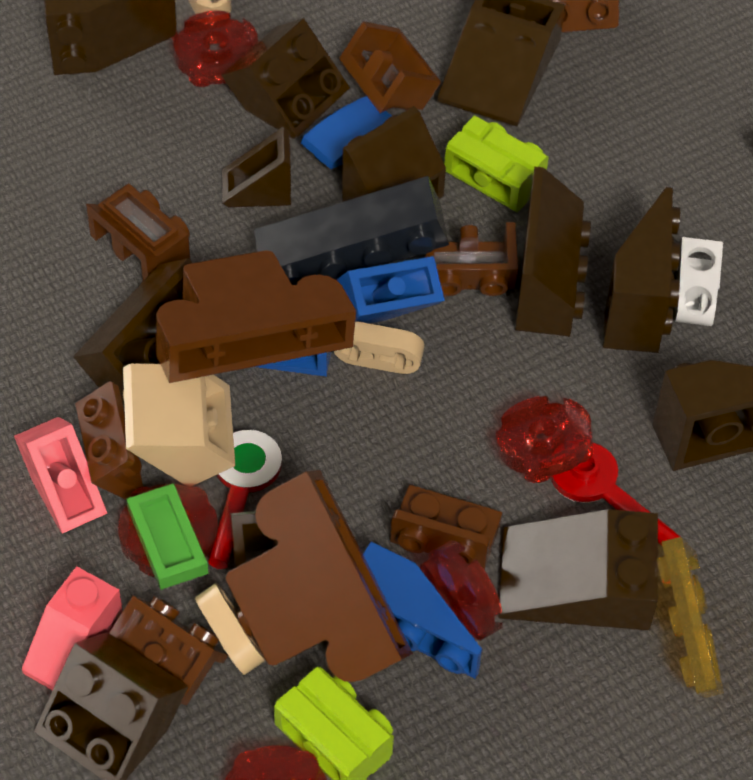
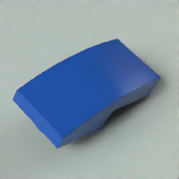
M365 96L325 118L303 136L301 144L314 154L318 161L333 169L343 165L344 146L348 145L355 137L363 136L379 127L392 115L387 111L379 113L369 98Z

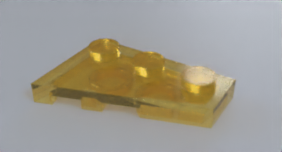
M682 537L663 541L662 546L665 556L657 558V563L664 587L672 586L676 606L669 607V616L675 636H683L688 656L680 657V663L686 686L688 688L695 686L696 693L703 698L724 694L713 635L709 625H703L701 617L702 614H706L707 609L705 592L701 588L698 576L691 574V570L700 568L697 552Z

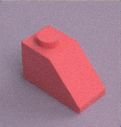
M56 417L14 436L29 475L61 533L70 531L107 514L97 486L91 483L87 460L71 423Z
M76 566L46 605L23 664V674L53 690L74 643L105 632L109 633L123 612L119 589Z

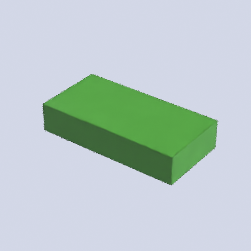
M174 483L126 499L129 514L160 590L208 574V563Z

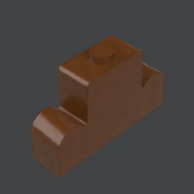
M269 250L191 263L183 268V300L167 302L159 307L156 313V354L168 382L173 383L352 348L356 309L342 285L329 276L310 275L298 281L297 285H292L277 257Z
M321 470L306 471L261 497L256 506L255 518L257 525L264 535L272 540L276 539L278 546L228 572L226 581L240 607L237 610L238 620L247 635L255 638L267 663L273 666L327 640L329 642L326 650L328 668L339 679L356 682L412 655L413 652Z

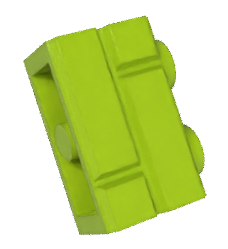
M474 115L464 125L462 131H459L448 142L444 165L446 172L518 213L530 199L534 166L544 167L547 170L549 156L545 155L536 144L531 142L524 143L507 134L500 124L495 122L488 123Z
M320 666L303 678L297 687L294 686L277 700L274 705L275 725L331 780H366L370 774H373L385 764L393 754V728L380 711L371 709L368 712L355 700L357 698L356 692L348 681H343L336 676L331 677Z

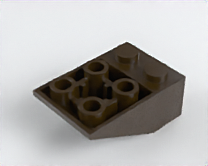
M475 0L462 30L437 102L518 127L560 42L565 5L551 0Z
M666 187L615 254L604 311L603 348L658 353L662 335L670 336L673 308H677L680 281L673 279L672 271H677L680 257V243H675L674 236H672V234L677 235L679 231L680 207L673 206L672 187Z

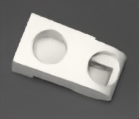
M682 237L679 265L677 271H675L676 279L680 281L677 308H674L675 322L705 326L713 325L717 292L720 288L723 242ZM695 252H704L711 256L712 260L691 258L689 256Z

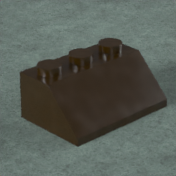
M534 166L515 331L570 337L573 319L582 320L585 292L576 290L577 283H585L588 256L580 255V247L588 248L591 221L583 220L584 201L544 167Z
M189 258L159 264L73 356L98 387L109 381L117 384L122 404H124L123 367L129 364H160L156 354V313L159 307L167 302L183 300V268L185 265L192 263Z

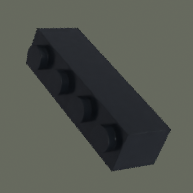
M428 176L254 229L257 252L264 250L272 251L292 285H297L298 281L310 275H325L337 280L350 270L389 264L411 256L427 254L434 249L449 245L441 204Z

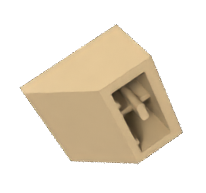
M129 364L123 367V400L125 406L127 450L189 488L235 466L230 385L215 375L169 383L161 364Z

